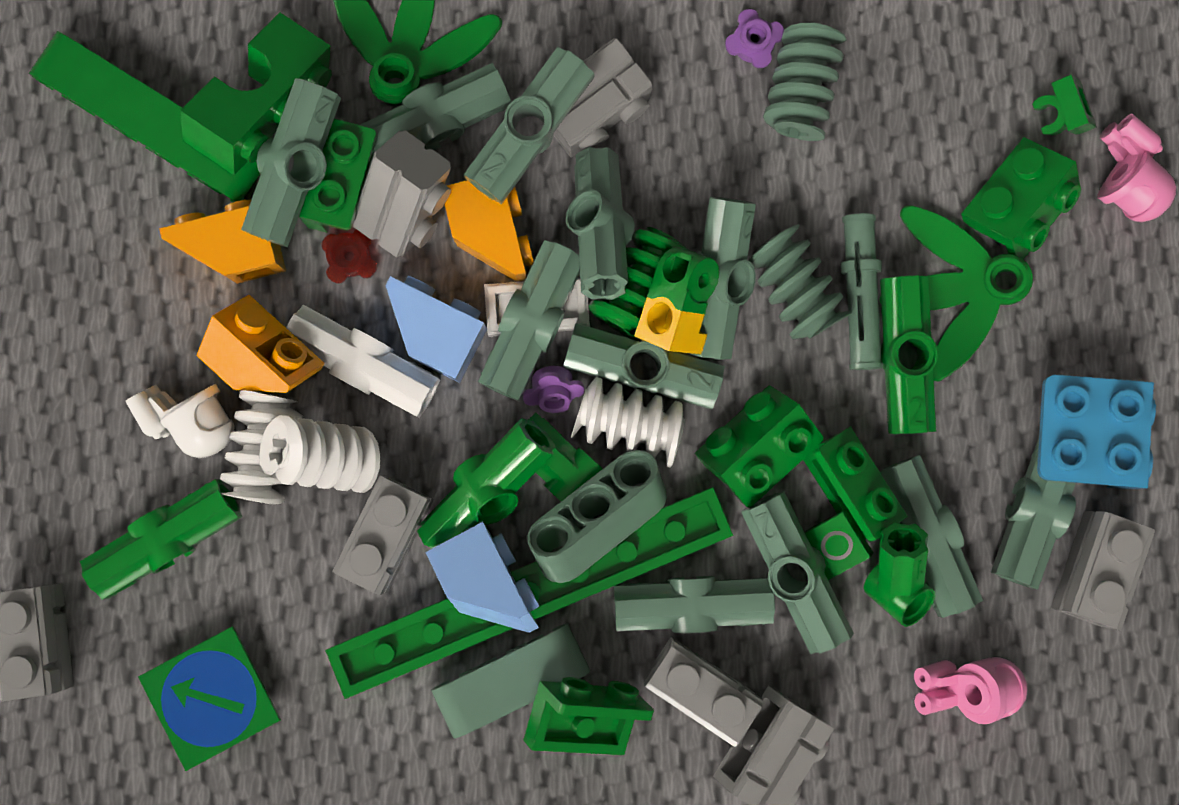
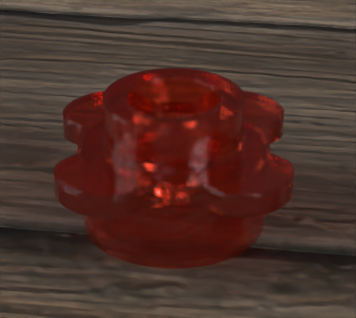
M357 229L353 233L327 235L322 241V249L326 252V259L330 265L326 271L327 277L336 284L344 283L347 278L361 276L364 279L371 278L377 270V264L371 259L369 246L372 240ZM347 252H353L354 258L351 261L345 259Z

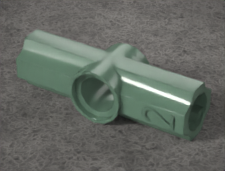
M557 47L522 96L515 98L508 105L504 113V120L464 173L465 179L487 197L502 205L537 155L544 152L550 146L554 132L595 77L594 72L572 52ZM535 116L544 125L537 134L524 136L515 130L517 123L524 117Z
M493 63L446 85L435 82L422 86L408 94L403 99L401 106L362 123L361 126L372 128L377 134L370 163H372L374 153L398 131L406 130L423 142L426 150H436L441 147L439 142L450 138L453 142L464 134L465 128L507 109L511 99Z
M295 78L274 138H269L264 142L258 151L257 167L261 175L242 225V231L288 247L308 190L318 186L325 176L326 160L322 150L341 100L337 93L307 80ZM293 155L294 165L291 172H289V160Z
M588 147L576 154V164L574 166L576 197L569 205L565 221L567 227L578 235L581 293L592 300L599 298L613 300L626 293L625 285L628 283L626 245L633 236L635 223L633 217L624 211L622 207L619 155L609 147Z
M723 197L709 198L702 251L698 252V254L710 257L717 262L719 266V279L714 292L707 300L708 306L700 328V332L707 334L702 354L692 355L719 360L732 358L739 307L749 300L756 280L754 266L750 261H747L756 206L753 202Z
M543 241L521 290L517 289L506 307L498 331L501 333L488 356L483 372H481L478 380L479 384L520 402L542 352L547 353L558 332L565 314L563 307L580 275L579 255L573 250L558 243Z
M575 323L563 364L564 368L627 385V387L633 390L648 391L710 410L714 408L719 395L725 366L665 350L647 341L639 342ZM640 353L647 354L654 359L657 371L653 379L640 380L634 376L630 369V360L634 355Z
M1039 437L1025 477L1020 478L1012 490L1016 497L1013 506L1007 504L1005 518L1009 522L991 573L998 577L1037 590L1042 581L1055 540L1061 538L1067 531L1076 508V499L1072 496L1076 483L1047 481L1038 475Z
M921 456L911 457L880 470L879 472L908 516L899 524H916L928 534V556L924 582L935 591L936 597L932 606L937 616L944 618L953 614H959L982 602V596L961 550L964 547V539L960 527L951 510L946 505L941 504Z
M785 491L770 495L759 500L752 507L743 509L741 513L769 568L768 582L770 589L778 598L785 601L810 654L826 652L851 639L854 632L825 575L826 565L824 558L816 548L811 546ZM787 563H795L803 567L807 572L808 581L802 582L794 579L788 572Z
M697 576L696 579L678 577L668 579V583H629L614 586L616 631L671 629V632L700 633L716 631L718 626H750L774 623L775 600L774 593L769 586L768 577L715 580L714 576Z

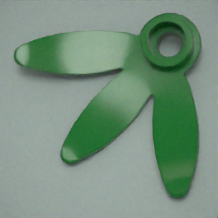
M333 0L338 19L350 42L360 55L373 66L369 74V85L372 93L381 101L390 104L402 103L408 94L420 87V80L443 75L469 62L492 41L502 27V19L498 15L488 14L451 31L422 51L432 23L435 0H402L394 24L392 42H388L383 27L367 0ZM392 78H400L402 82L396 84L387 83Z
M906 205L901 209L900 217L912 235L933 254L963 270L962 273L928 275L930 311L950 308L966 302L969 303L951 323L937 345L939 354L937 364L933 369L934 381H942L960 369L979 349L997 317L1000 305L1016 304L1028 295L1033 284V274L1028 263L1021 257L1013 254H1001L991 258L988 252L971 235L955 223L926 209ZM1003 271L1013 273L1016 277L1014 287L1011 289H1001L998 287L996 277L999 273Z

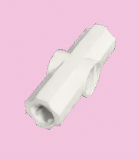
M302 305L293 314L286 326L294 336L325 363L324 366L330 369L329 374L368 395L372 392L418 418L427 409L436 393L440 379L435 377L434 374L393 354L394 349L356 328H353L351 331L305 305Z

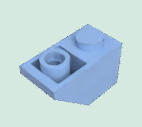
M390 276L385 286L408 356L414 361L460 383L487 331L484 322L478 320L481 312L455 298L450 306L433 298L432 295L435 289L414 277L407 276L403 283Z
M481 522L425 552L447 598L459 613L529 633L539 628L531 613L532 610L539 607V604L525 578L515 582L508 566L516 562L502 533L492 537L485 524Z

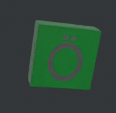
M847 509L804 531L811 546L816 548L824 558L826 565L825 575L828 580L871 558L874 553Z

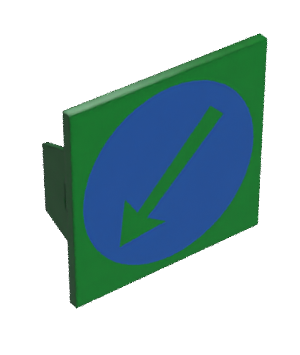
M234 626L138 676L185 771L281 720Z

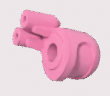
M1129 114L1119 124L1116 122L1109 124L1100 134V139L1108 146L1117 164L1101 186L1097 197L1104 204L1115 203L1130 220L1146 222L1161 216L1171 206L1176 195V185L1168 171L1153 159L1155 154L1163 150L1160 136L1134 114Z
M992 657L970 662L958 670L951 661L943 660L920 667L914 673L915 683L922 689V693L915 696L914 703L916 709L922 715L958 706L961 712L971 721L978 724H990L1019 711L1027 698V682L1022 671L1014 663L1004 658Z

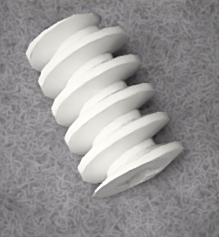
M596 376L587 389H585L571 438L574 437L583 425L586 426L588 443L592 444L601 432H606L607 449L612 450L621 438H625L627 452L637 450L641 444L646 445V452L654 458L661 450L666 451L667 467L671 468L685 425L683 405L681 402L675 401L667 412L664 413L662 397L655 395L645 407L643 406V394L640 389H635L625 401L623 400L622 384L617 382L607 394H603L602 378Z
M247 390L240 391L239 398L250 404L252 409L235 411L234 418L248 427L247 430L230 433V439L241 445L243 449L241 451L227 452L225 455V459L236 465L238 471L221 473L220 480L233 487V492L221 494L266 504L284 503L285 496L272 489V485L281 484L276 477V473L272 475L265 474L260 467V445L264 431L272 419L279 415L292 416L295 419L303 418V415L290 408V403L298 401Z
M279 415L270 421L261 439L259 452L260 467L265 474L272 475L276 473V477L281 484L293 485L297 482L300 486L312 487L316 484L318 488L323 489L334 487L336 490L341 491L352 489L354 492L365 493L374 485L380 469L378 442L373 433L365 427H350L346 424H332L326 421L314 422L312 419H295L292 416Z

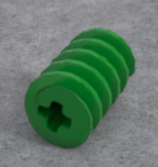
M647 227L648 231L635 230L631 239L637 248L626 247L628 283L625 285L626 293L613 300L605 299L607 302L591 300L588 307L599 321L625 337L636 341L638 340L633 335L632 330L638 326L661 257L672 247H682L689 250L672 236L652 227Z

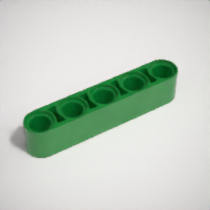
M56 31L28 73L37 81L51 90L55 89L62 94V97L91 115H97L104 120V123L136 143L137 141L146 146V149L178 169L179 167L188 172V175L220 195L224 194L230 198L231 202L244 200L260 176L257 161L254 163L248 161L233 175L183 142L180 116L181 106L59 31Z

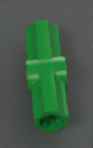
M915 275L880 279L883 326L881 363H883V369L885 370L888 434L936 432L933 369L937 364L939 353L937 345L931 337L929 277ZM905 341L913 344L918 354L917 361L911 369L905 368L898 357L899 348Z
M521 418L487 454L475 455L460 464L453 475L456 486L421 522V527L417 530L423 544L432 549L481 522L489 525L497 523L510 515L517 507L519 501L516 492L553 455L552 450L555 448V445L548 434L537 427L533 421Z
M215 479L206 483L192 494H188L172 506L164 505L135 520L127 527L129 532L80 561L82 567L81 574L90 590L94 591L102 600L109 599L120 591L132 586L151 572L155 574L175 564L173 559L184 554L185 557L191 555L196 550L195 545L242 517L235 498L221 494L230 492V490L220 479Z

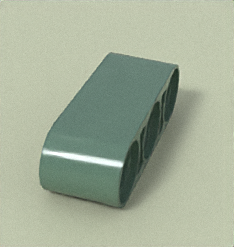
M640 450L624 453L539 518L530 527L527 535L528 545L544 577L557 583L569 582L577 578L664 507L667 494L655 458L646 451ZM604 514L599 518L593 519L597 515ZM563 546L560 550L551 552L553 549Z
M568 623L552 629L553 632L546 636L541 634L506 651L507 655L499 659L494 657L459 674V678L452 682L447 680L431 689L452 737L455 739L464 736L534 702L540 681L561 682L565 677L580 679L587 675L591 670Z

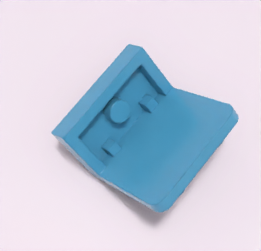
M1066 375L1047 377L1042 384L1038 475L1047 481L1107 485V488L1116 489L1148 488L1149 477L1153 468V454L1150 445L1151 426L1156 415V403L1153 398L1154 382Z

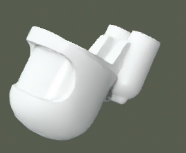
M157 384L125 401L145 435L159 439L161 437L166 438L171 434L182 452L191 457L206 458L218 453L230 443V433L234 432L233 421L228 418L217 399V395L221 392L217 384H213L179 404L165 391H161Z

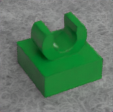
M1072 74L1051 83L1055 96L1044 95L1032 103L1036 111L1044 110L1051 106L1055 107L1058 111L1055 122L1041 128L1044 135H1058L1066 128L1069 132L1078 135L1097 128L1081 81Z

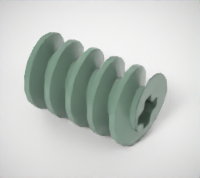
M798 23L784 29L781 41L784 47L780 48L777 55V61L780 66L775 68L772 79L775 86L770 88L768 100L771 105L766 107L763 118L770 127L781 135L799 140L821 141L824 140L826 133L824 130L813 126V122L828 121L830 112L817 106L818 102H831L835 96V93L822 86V83H834L839 79V73L826 65L841 63L844 57L840 50L831 47V45L842 44L847 39L843 33L827 25Z
M799 224L784 230L765 242L748 260L754 266V269L766 267V270L757 281L760 287L777 285V288L768 298L770 304L788 303L779 315L782 322L799 321L789 334L793 340L807 337L811 339L853 313L852 310L835 313L834 308L843 298L841 292L828 295L823 293L824 289L833 280L830 274L819 277L812 275L822 262L821 259L816 257L803 260L801 257L810 246V241L807 239L792 242L790 239L800 227Z

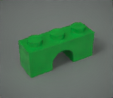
M279 12L248 43V76L263 86L248 91L237 90L214 76L180 110L183 142L233 175L248 161L250 163L256 162L258 151L262 144L277 131L295 78L307 80L325 88L327 87L332 76V71L329 69L331 45Z

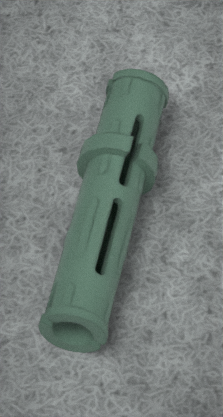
M870 213L851 214L842 217L846 261L841 262V274L846 275L848 310L853 312L848 316L849 370H875L883 368V363H881L877 273L882 272V260L876 259L874 223L876 217Z

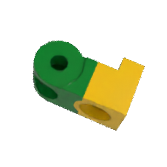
M672 247L667 250L657 265L634 336L668 351L702 354L707 334L700 332V328L708 306L707 300L718 284L719 266L717 262L710 257L682 247Z

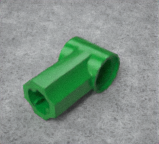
M536 412L528 419L547 433L555 445V448L552 450L553 455L536 473L545 481L543 485L559 501H563L603 469L581 448L575 449L562 437V434Z
M894 522L881 531L879 563L869 573L863 588L864 592L904 627H908L917 623L925 616L933 605L936 594L924 582L928 556V534L916 524L901 525Z

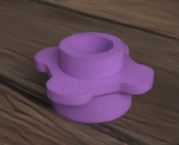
M746 9L739 14V25L735 33L727 37L725 47L729 54L733 56L738 55L742 60L752 63L756 68H764L770 64L772 60L771 51L776 43L781 42L784 28L779 22L769 23L760 18L755 10ZM757 35L760 40L754 43L750 40V37Z
M544 367L536 371L532 376V389L524 391L523 401L529 406L539 405L545 412H565L575 397H580L584 394V385L581 381L573 380L572 373L564 367Z

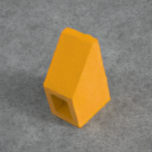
M468 180L446 185L451 189V193L445 202V208L452 237L457 247L516 282L525 281L527 278L525 267L533 265L534 261L528 236L517 237L513 218L522 216L516 187L513 188L501 205L480 192Z
M251 200L230 203L224 207L225 212L206 216L204 213L184 214L174 219L175 225L159 228L163 240L237 284L286 271L280 245L241 230Z
M250 295L212 315L196 355L233 390L287 393L322 370L325 364Z

